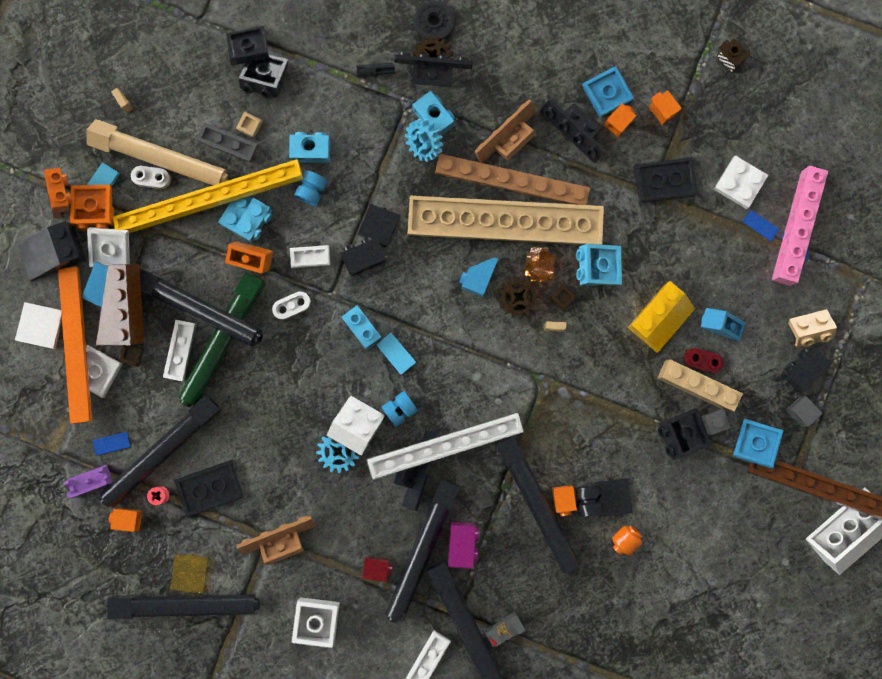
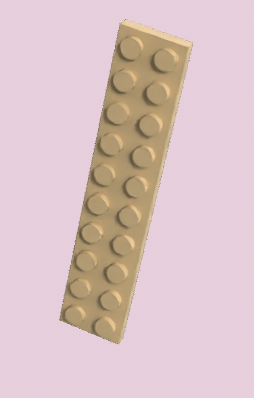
M410 196L408 235L602 245L604 206Z

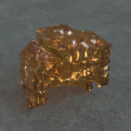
M530 247V253H527L525 275L530 276L531 281H554L555 254H549L548 248Z

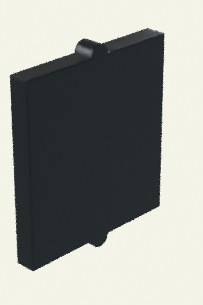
M370 204L358 235L364 238H377L379 244L387 247L400 215L388 211L387 208L383 209Z
M610 478L609 481L595 482V485H601L602 497L599 498V501L603 502L604 514H600V517L613 515L618 517L620 514L633 513L628 478L616 480Z

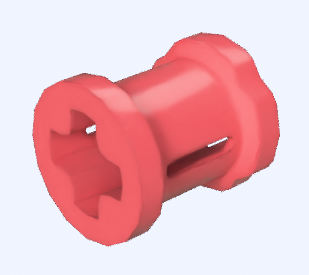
M164 486L154 487L147 494L148 501L152 505L166 503L170 498V491ZM157 492H161L160 497L162 499L157 500Z

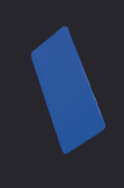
M752 210L749 211L743 220V223L769 241H772L779 231V228Z
M127 432L93 440L95 455L130 447Z

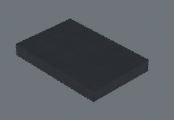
M692 157L634 165L639 204L698 195Z
M232 460L174 480L186 518L244 498Z

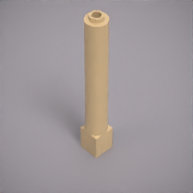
M95 119L87 128L88 146L108 153L112 149L210 185L228 181L229 175L226 174V169L118 131L117 126Z

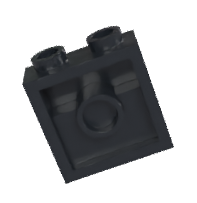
M269 54L270 58L245 63L239 76L240 89L247 94L259 93L266 99L271 97L277 98L283 84V76L288 67V59Z
M697 408L658 423V434L665 440L667 445L665 447L666 454L672 457V460L684 458L712 445Z

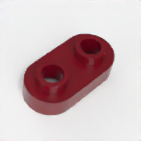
M697 348L689 349L683 357L684 363L688 367L708 373L719 372L724 366V360L719 354ZM694 354L698 356V360L696 362L692 359V356ZM713 359L717 361V365L715 367L711 364V361Z

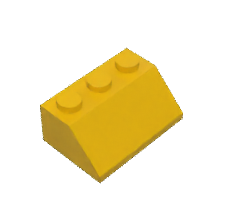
M669 281L658 291L627 328L658 353L692 314L695 307L686 294Z

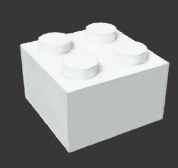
M350 396L332 422L327 436L362 455L377 432L385 415Z
M300 597L296 606L292 643L332 648L335 643L340 602Z

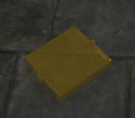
M175 554L170 590L184 591L185 593H204L208 558L194 556L193 554Z

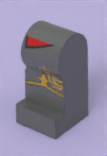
M514 611L488 628L484 633L492 647H496L526 630Z

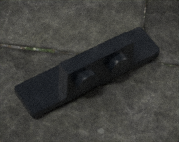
M406 52L394 55V63L414 65L412 84L451 87L452 68L471 70L473 66V61H469L465 57H458L457 60L449 59L448 56L431 58L428 54L410 56V53Z
M551 99L545 103L540 113L593 163H597L606 150L593 138L602 128L575 103L565 111Z
M425 431L422 442L440 437V435ZM433 461L396 473L394 484L407 487L402 504L403 507L418 511Z

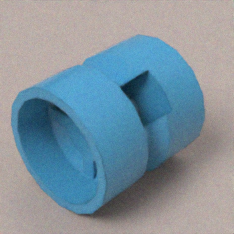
M305 170L303 180H301L302 185L297 187L294 196L307 204L317 206L321 198L319 193L324 191L328 180L314 172Z
M405 391L398 394L394 402L390 400L381 406L395 427L403 423L406 416L411 417L418 412ZM398 406H399V407L401 408V410H402V411L399 412V413H397V412L395 411V409H396Z

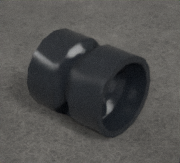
M601 485L575 488L576 499L580 501L577 504L578 516L604 514L603 502L599 501V498L602 497Z

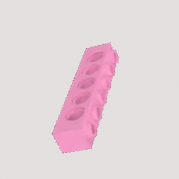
M808 166L801 171L772 281L789 286L799 281L826 182L827 170Z

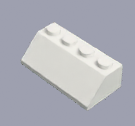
M843 506L806 538V541L823 561L840 575L882 539V520Z

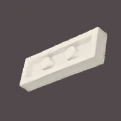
M175 320L163 378L184 382L197 324Z

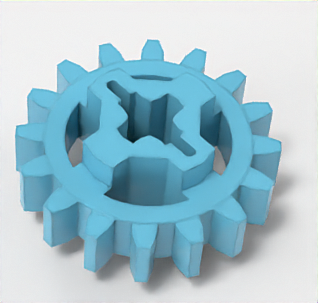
M420 118L411 122L410 126L406 128L408 133L405 134V137L408 138L406 144L410 145L409 151H414V157L419 156L420 161L425 159L428 162L437 158L438 154L442 153L440 147L443 146V143L440 142V139L443 137L438 135L439 128L434 129V123L429 124L428 119L422 120Z
M322 436L324 443H318L317 446L321 447V451L316 453L322 455L318 461L325 462L323 468L330 466V472L337 468L338 473H341L343 467L348 471L349 464L351 466L356 465L353 459H359V456L355 455L356 452L352 450L350 456L347 454L346 446L335 443L330 437ZM326 446L329 448V452H330V455L328 456V458H327L326 452H325ZM334 447H342L343 449L341 450V452L344 456H335L336 451ZM338 459L345 462L341 465L333 464Z

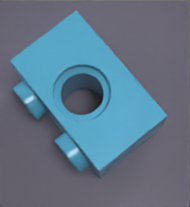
M430 91L413 103L412 109L419 119H428L429 124L434 123V129L439 128L438 135L442 136L454 127L455 117L449 109L445 110L442 106L441 98ZM437 111L440 115L433 118L430 116V113Z
M296 132L295 135H290V160L298 159L299 163H330L331 140L329 135L321 132L314 133V135ZM308 144L315 145L313 150H305Z
M355 306L342 316V319L366 350L382 339L358 306Z

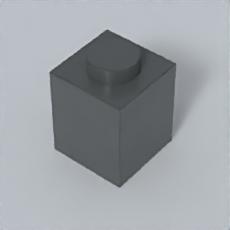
M799 396L786 409L801 427L814 426L820 420L818 417L823 414L807 396Z
M717 409L701 415L708 435L731 428L724 409Z

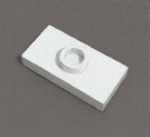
M329 245L290 248L291 268L331 266Z

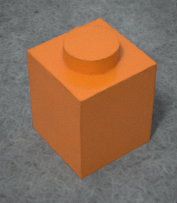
M668 90L663 94L661 92L657 93L651 99L652 103L649 106L662 125L675 117L682 109Z
M621 103L606 120L604 126L618 138L634 121L637 115L634 114L635 112L630 106H625Z
M569 485L552 488L555 512L560 513V516L572 515V511L577 510L574 487Z
M113 509L109 516L110 529L130 532L139 531L143 510Z

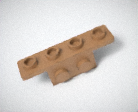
M529 99L521 105L505 123L495 130L484 143L478 146L475 154L479 162L484 163L495 151L509 161L536 135L535 131L525 124L536 113L533 101Z
M303 516L296 522L283 524L273 531H265L253 539H245L236 547L242 555L260 549L263 562L267 566L304 551L299 533L317 525L312 516Z

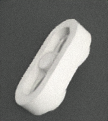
M137 166L131 172L132 181L141 187L165 189L171 183L170 174L161 168ZM142 172L143 177L138 178V174ZM162 175V179L157 181V177Z
M296 292L276 301L272 311L278 319L286 320L308 310L311 300L306 293ZM300 299L305 301L302 306L298 305ZM282 307L287 309L284 314L280 313Z

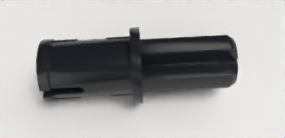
M373 62V64L356 65L358 78L375 76L376 78L377 75L395 73L393 62L380 64Z

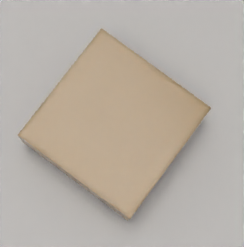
M116 88L111 91L126 113L132 111V106L119 89Z
M244 112L236 129L255 138L263 121Z
M546 321L544 330L563 332L566 330V322Z

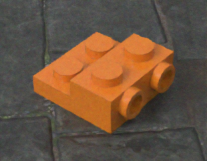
M60 168L44 170L53 218L62 217L61 212L69 211V204H72L70 192L66 193L64 187L68 185L66 173L62 174Z
M111 185L71 186L70 224L79 231H87L89 227L103 229L114 227Z

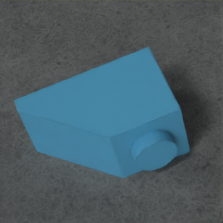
M494 257L470 267L467 273L463 272L459 283H462L461 289L483 297L498 259Z
M706 308L701 327L707 331L736 341L741 340L745 322L729 312Z

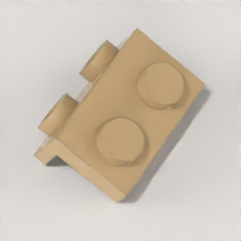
M827 309L791 318L788 323L796 337V348L809 347L819 342H828L834 338L837 329Z

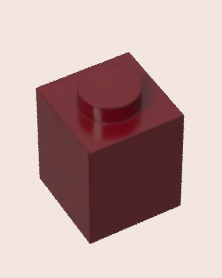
M366 556L362 579L386 582L387 577L392 576L393 565L389 564L390 559Z

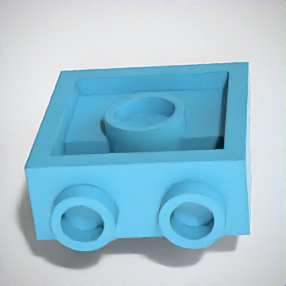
M248 196L230 202L218 223L253 243L254 240H258L261 236L263 225L270 221L272 209L257 199Z
M597 244L579 246L576 252V259L579 261L580 268L577 270L576 277L580 280V285H622L621 246Z

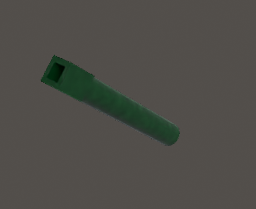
M245 271L234 291L235 295L226 312L244 320L251 305L256 302L266 283ZM215 329L178 396L181 399V404L190 408L199 401L233 337Z

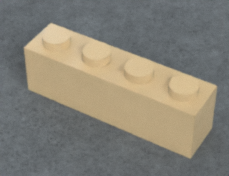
M672 360L664 362L657 379L727 412H735L743 394Z

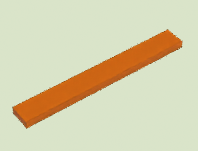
M76 266L58 269L70 424L92 422L80 268Z

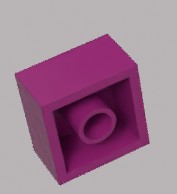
M451 522L449 567L473 568V563H477L478 551L474 547L475 542H479V529L476 528L475 523Z

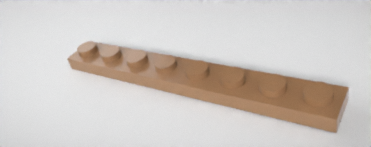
M439 154L435 174L566 204L587 205L590 187L444 154Z

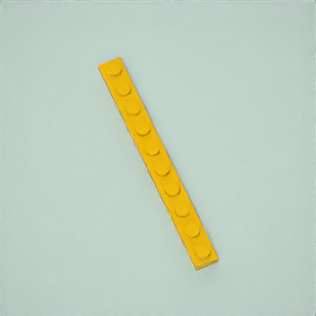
M298 159L113 216L114 228L117 230H129V233L303 180Z

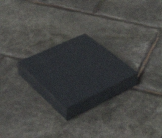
M264 26L226 34L232 66L270 58Z

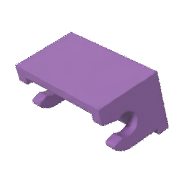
M104 465L70 478L64 482V485L69 487L70 492L67 493L68 499L108 486L113 481L108 466Z

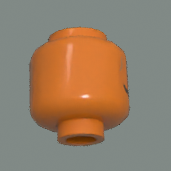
M623 526L612 537L615 544L613 548L620 555L624 553L631 556L642 545V535L633 526Z

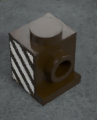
M732 39L730 42L726 40L719 47L721 51L716 57L733 72L749 57L751 52L749 50L746 51L735 39Z

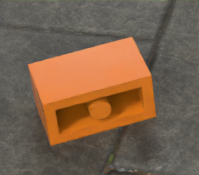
M235 241L228 245L225 263L262 274L270 270L273 251Z

